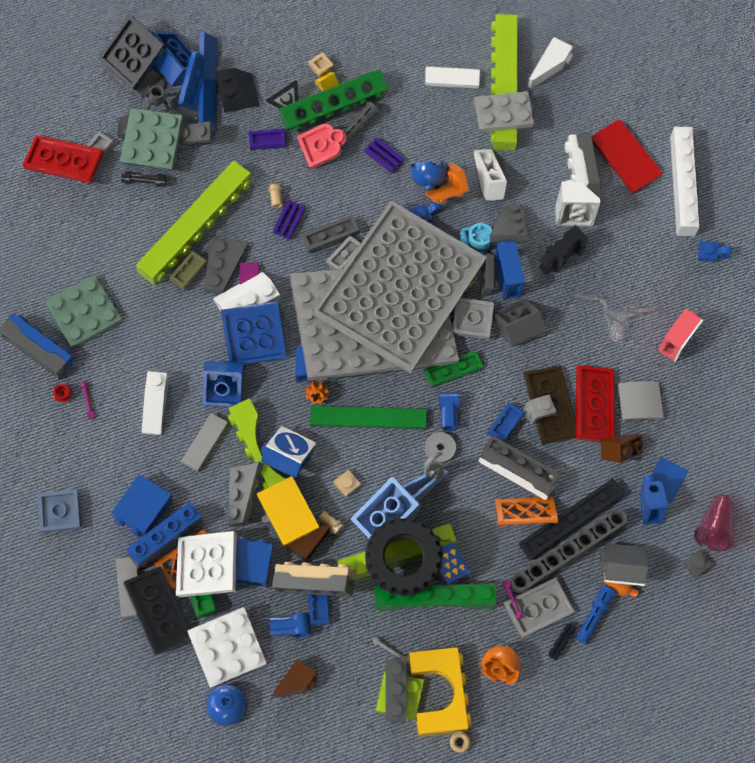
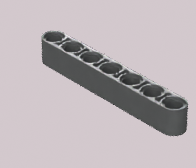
M620 509L613 510L516 573L511 581V590L516 594H522L619 532L627 521L626 513ZM618 517L621 520V524L614 523L612 518ZM596 528H603L605 530V534H599L596 531ZM580 538H587L590 544H582ZM570 548L571 550H573L574 554L567 555L565 554L564 549ZM548 559H555L558 565L551 566L548 563ZM538 569L541 572V576L536 577L531 571ZM523 580L525 586L518 587L515 584V581Z

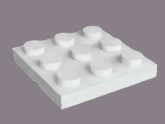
M231 531L178 537L176 595L178 597L235 592L237 533Z
M244 607L187 630L210 688L267 664Z

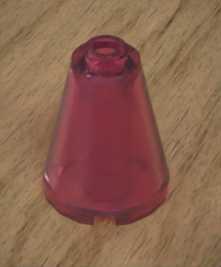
M719 495L713 499L694 532V540L701 546L702 544L708 545L709 550L727 551L730 546H733V501L726 495Z

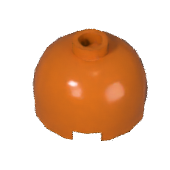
M509 646L490 648L480 662V665L483 667L482 673L496 683L499 679L507 681L506 685L514 684L521 672V659Z

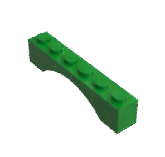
M495 584L430 585L426 590L419 592V594L403 597L401 595H391L389 592L380 589L379 586L374 587L375 611H395L433 606L494 609L496 605Z

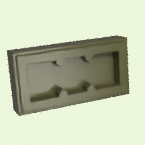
M192 250L169 277V281L185 290L207 265V260Z

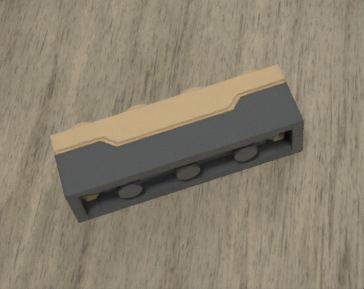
M284 562L283 565L276 564L272 588L280 593L353 597L356 573L349 566L339 564L338 567H331L329 564L313 566L310 563L295 565L291 562Z

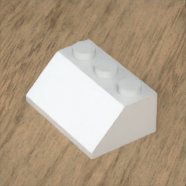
M574 180L562 182L555 205L556 226H574L576 224L577 226L593 227L601 203L600 198L582 182H575Z
M263 272L213 298L220 311L222 309L278 301V304L281 303L279 292L271 279Z

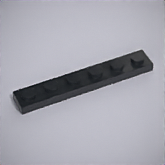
M613 478L558 515V523L545 524L519 542V547L529 560L533 559L621 498L624 492Z

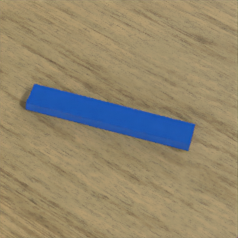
M204 31L200 33L199 54L209 58V63L199 96L198 123H213L214 135L216 134L217 38Z

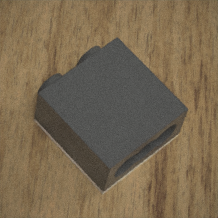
M606 543L605 550H601L600 562H602L601 572H604L605 582L645 586L648 572L645 547Z

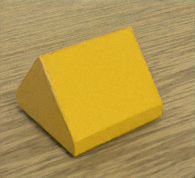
M328 72L314 81L321 91L339 85L333 72Z

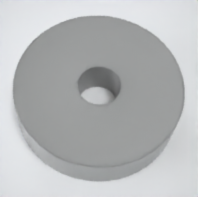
M437 432L430 435L426 440L425 454L428 458L436 452H442V455L435 461L444 464L449 462L455 455L456 443L449 434ZM437 446H443L444 449L440 451L437 449Z

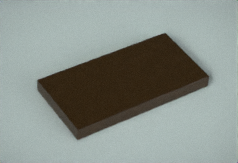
M561 365L524 372L523 375L529 399L532 400L550 395L557 411L554 415L536 421L541 445L576 439V420Z

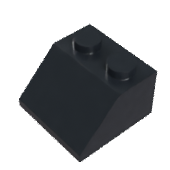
M236 68L216 71L217 85L224 113L259 106L252 73Z

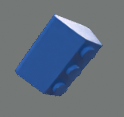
M152 31L151 33L167 46L155 63L156 69L163 74L167 83L171 86H183L192 53L176 32Z

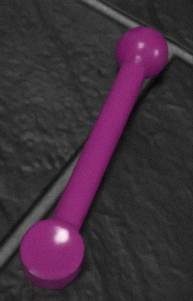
M83 381L80 385L84 390L88 409L87 417L92 420L95 418V414L91 409L87 391L88 383Z
M506 580L503 582V588L507 589L516 611V618L522 619L524 615L520 612L510 589L511 583Z

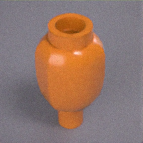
M605 578L603 579V583L617 592V595L626 596L629 594L636 598L639 593L631 584L605 582Z

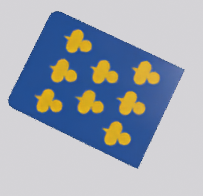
M454 543L443 547V561L438 574L443 585H457L468 579L471 571Z

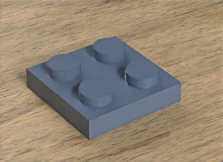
M77 489L37 493L40 533L81 529Z

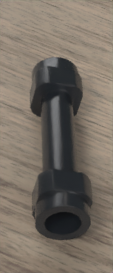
M122 171L121 182L131 184V181L155 183L156 186L162 187L166 186L167 176L163 174H157L156 176L132 174L131 171Z

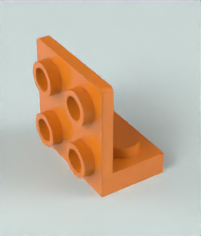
M455 163L447 165V178L451 183L436 187L435 190L425 191V195L433 202L443 203L447 201V198L453 196L460 197L465 194L464 192L469 191L465 172Z

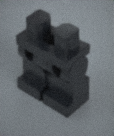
M575 224L563 234L562 239L554 243V246L550 244L547 247L546 254L541 257L542 263L539 268L546 275L553 270L556 273L559 272L561 267L565 266L568 258L575 253L578 256L584 253L588 237Z

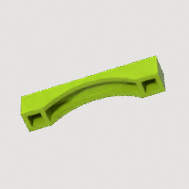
M249 398L230 407V415L227 417L230 424L236 426L238 430L236 435L240 443L244 442L246 446L244 451L248 459L252 458L254 463L261 462L262 459L256 441L259 418ZM265 463L263 470H259L258 475H261L263 479L261 485L264 490L286 479L273 471Z

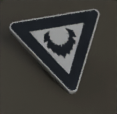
M293 80L266 98L265 103L279 109L299 101L298 80ZM300 109L296 112L298 118H301Z

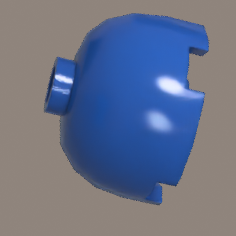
M433 161L411 164L412 178L416 184L424 186V190H435V186L441 185L447 177V162H440V165H436Z
M225 684L218 686L210 693L207 698L206 708L209 717L214 723L220 726L236 725L244 718L247 712V701L239 688Z

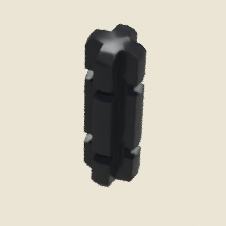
M566 624L563 629L564 632H561L553 645L554 648L552 647L548 653L550 658L554 660L559 658L561 651L564 650L570 640V636L576 630L574 625Z

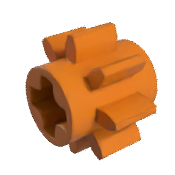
M313 380L311 386L306 385L307 393L305 398H310L311 404L319 403L321 405L324 399L328 400L327 392L329 387L324 386L323 381Z

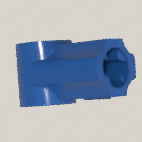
M440 392L441 429L446 431L457 430L459 392Z
M294 614L291 617L270 618L271 637L288 635L293 637L310 636L309 614Z

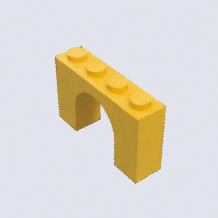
M458 647L410 652L411 676L429 674L443 676L450 682L454 692L453 701L447 708L441 711L416 714L418 737L452 734L458 731L467 732L468 726H471L470 713L466 714L465 706L469 705L467 693L463 692L466 678L465 673H461L460 665H463L462 653H458Z

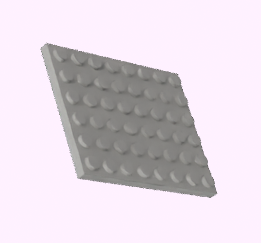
M390 201L314 309L312 315L407 372L412 373L484 264L486 256Z
M343 269L290 274L308 380L404 370L312 315L314 309ZM450 316L415 368L458 364L459 358Z

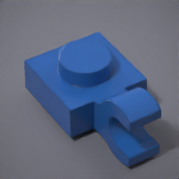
M433 202L426 208L423 203L409 211L430 223L433 221L432 215L441 212L440 203Z
M699 242V261L717 262L718 257L730 259L732 247H718V242Z

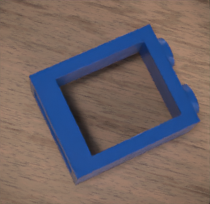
M502 241L497 244L494 257L503 300L518 298L522 296L525 280L516 241Z

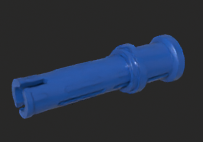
M601 585V591L597 599L592 602L593 608L576 637L577 641L585 645L588 644L603 613L608 612V606L612 598L617 595V592L607 586Z

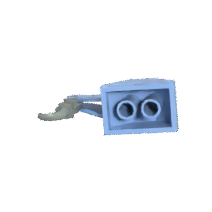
M436 452L426 460L423 468L425 470L424 475L403 486L396 478L391 477L351 520L368 538L372 536L378 526L380 527L387 520L391 521L396 517H412L414 520L422 506L419 501L449 473L441 463L435 461L442 455V452ZM424 486L416 494H414L413 496L411 495V493L415 492L416 490Z

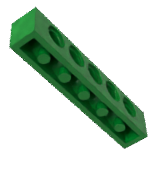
M378 69L281 107L278 111L285 129L291 128L294 131L302 128L301 124L304 122H308L309 125L319 121L317 117L324 115L327 118L334 115V111L337 109L344 111L352 108L350 105L357 102L358 105L368 101L367 97L374 96V99L384 95L383 91L387 90L388 87L381 69ZM364 83L369 84V93L363 90ZM347 90L353 91V99H349L346 96ZM331 96L337 98L338 103L336 106L330 103ZM314 103H319L321 105L320 112L314 111ZM298 109L304 111L305 116L303 119L297 117L296 112Z

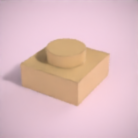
M323 52L308 61V65L318 77L333 69V63Z
M349 470L333 481V484L345 498L361 486L360 482Z

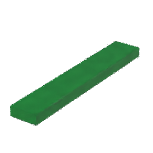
M311 406L310 426L426 429V409Z

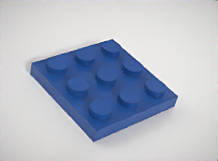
M278 301L221 310L229 362L249 364L286 358Z

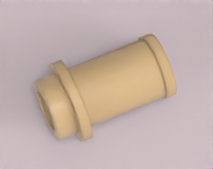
M272 184L268 189V193L271 196V207L274 209L283 207L281 194L283 188L280 187V184Z
M326 511L318 518V522L330 526L331 534L337 535L343 529L342 522L334 519Z

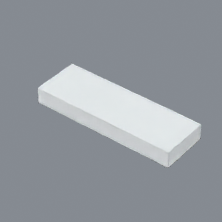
M426 67L425 86L479 89L480 70Z

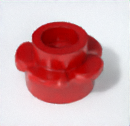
M65 384L57 385L53 390L54 399L58 402H67L72 395L71 388H68Z

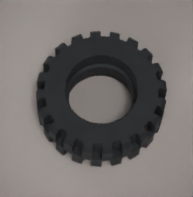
M396 517L394 520H387L383 522V525L378 526L374 530V533L368 540L365 552L368 574H370L372 581L380 589L389 592L391 595H401L403 597L419 594V592L426 590L435 581L441 569L443 550L439 542L440 539L437 534H434L433 529L429 525L426 526L419 519L413 520L412 517ZM399 538H409L415 541L423 553V561L420 568L415 573L406 576L393 573L385 562L386 548L392 541Z

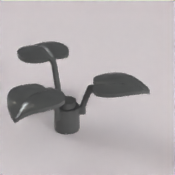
M151 69L136 90L141 96L149 95L146 110L149 111L151 105L159 106L164 103L170 114L184 116L183 125L198 122L197 110H189L179 105L178 101L173 102L172 107H169L167 98H164V79L159 73ZM130 114L122 116L118 121L117 136L122 140H125Z

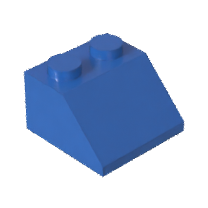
M205 361L203 368L202 405L232 407L242 401L244 363Z

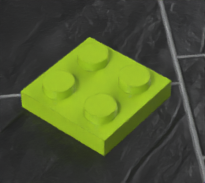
M384 671L375 712L385 714L386 671ZM406 676V719L414 721L416 719L424 683L423 679Z

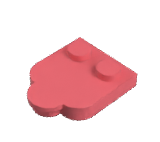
M322 124L297 136L311 170L337 158L341 154V146L347 140L343 130H334L329 124Z

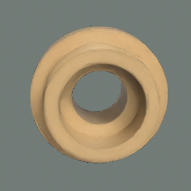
M462 731L455 732L450 737V746L456 752H464L470 746V738ZM458 738L463 739V744L460 746L456 744Z

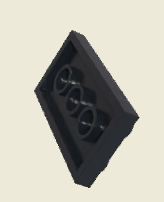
M161 566L123 581L125 590L155 656L191 641L187 632L189 630Z

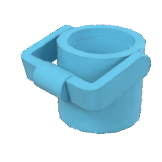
M477 223L472 227L463 228L460 232V241L485 256L492 245V242H490L492 229L485 223Z

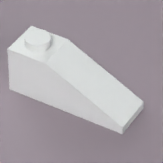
M553 37L529 78L528 88L532 89L562 70L566 63L569 64L573 57V54H571L573 46Z
M492 149L474 150L480 187L485 199L491 201L503 200L507 181Z
M150 371L147 373L142 420L143 434L161 435L169 384L167 373Z

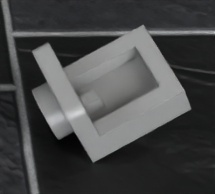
M550 395L529 400L524 407V415L527 420L529 419L531 425L535 424L538 419L554 415L557 412Z

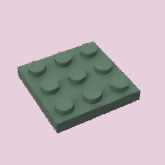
M131 108L120 162L174 170L184 116Z
M95 275L44 301L72 350L122 323L121 317Z

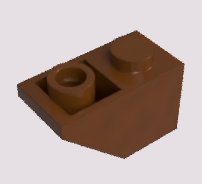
M642 434L611 436L601 441L602 460L622 463L641 454L643 450Z

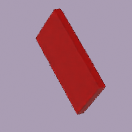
M620 119L591 136L593 145L632 194L662 176V171Z
M35 135L22 166L27 170L92 184L104 151L98 148Z
M577 365L576 440L601 442L608 437L615 436L614 369Z

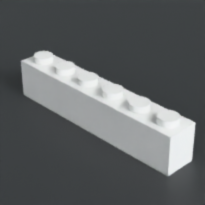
M674 127L670 141L677 236H695L699 228L693 130L692 127Z

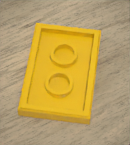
M292 476L257 493V497L283 546L319 529Z

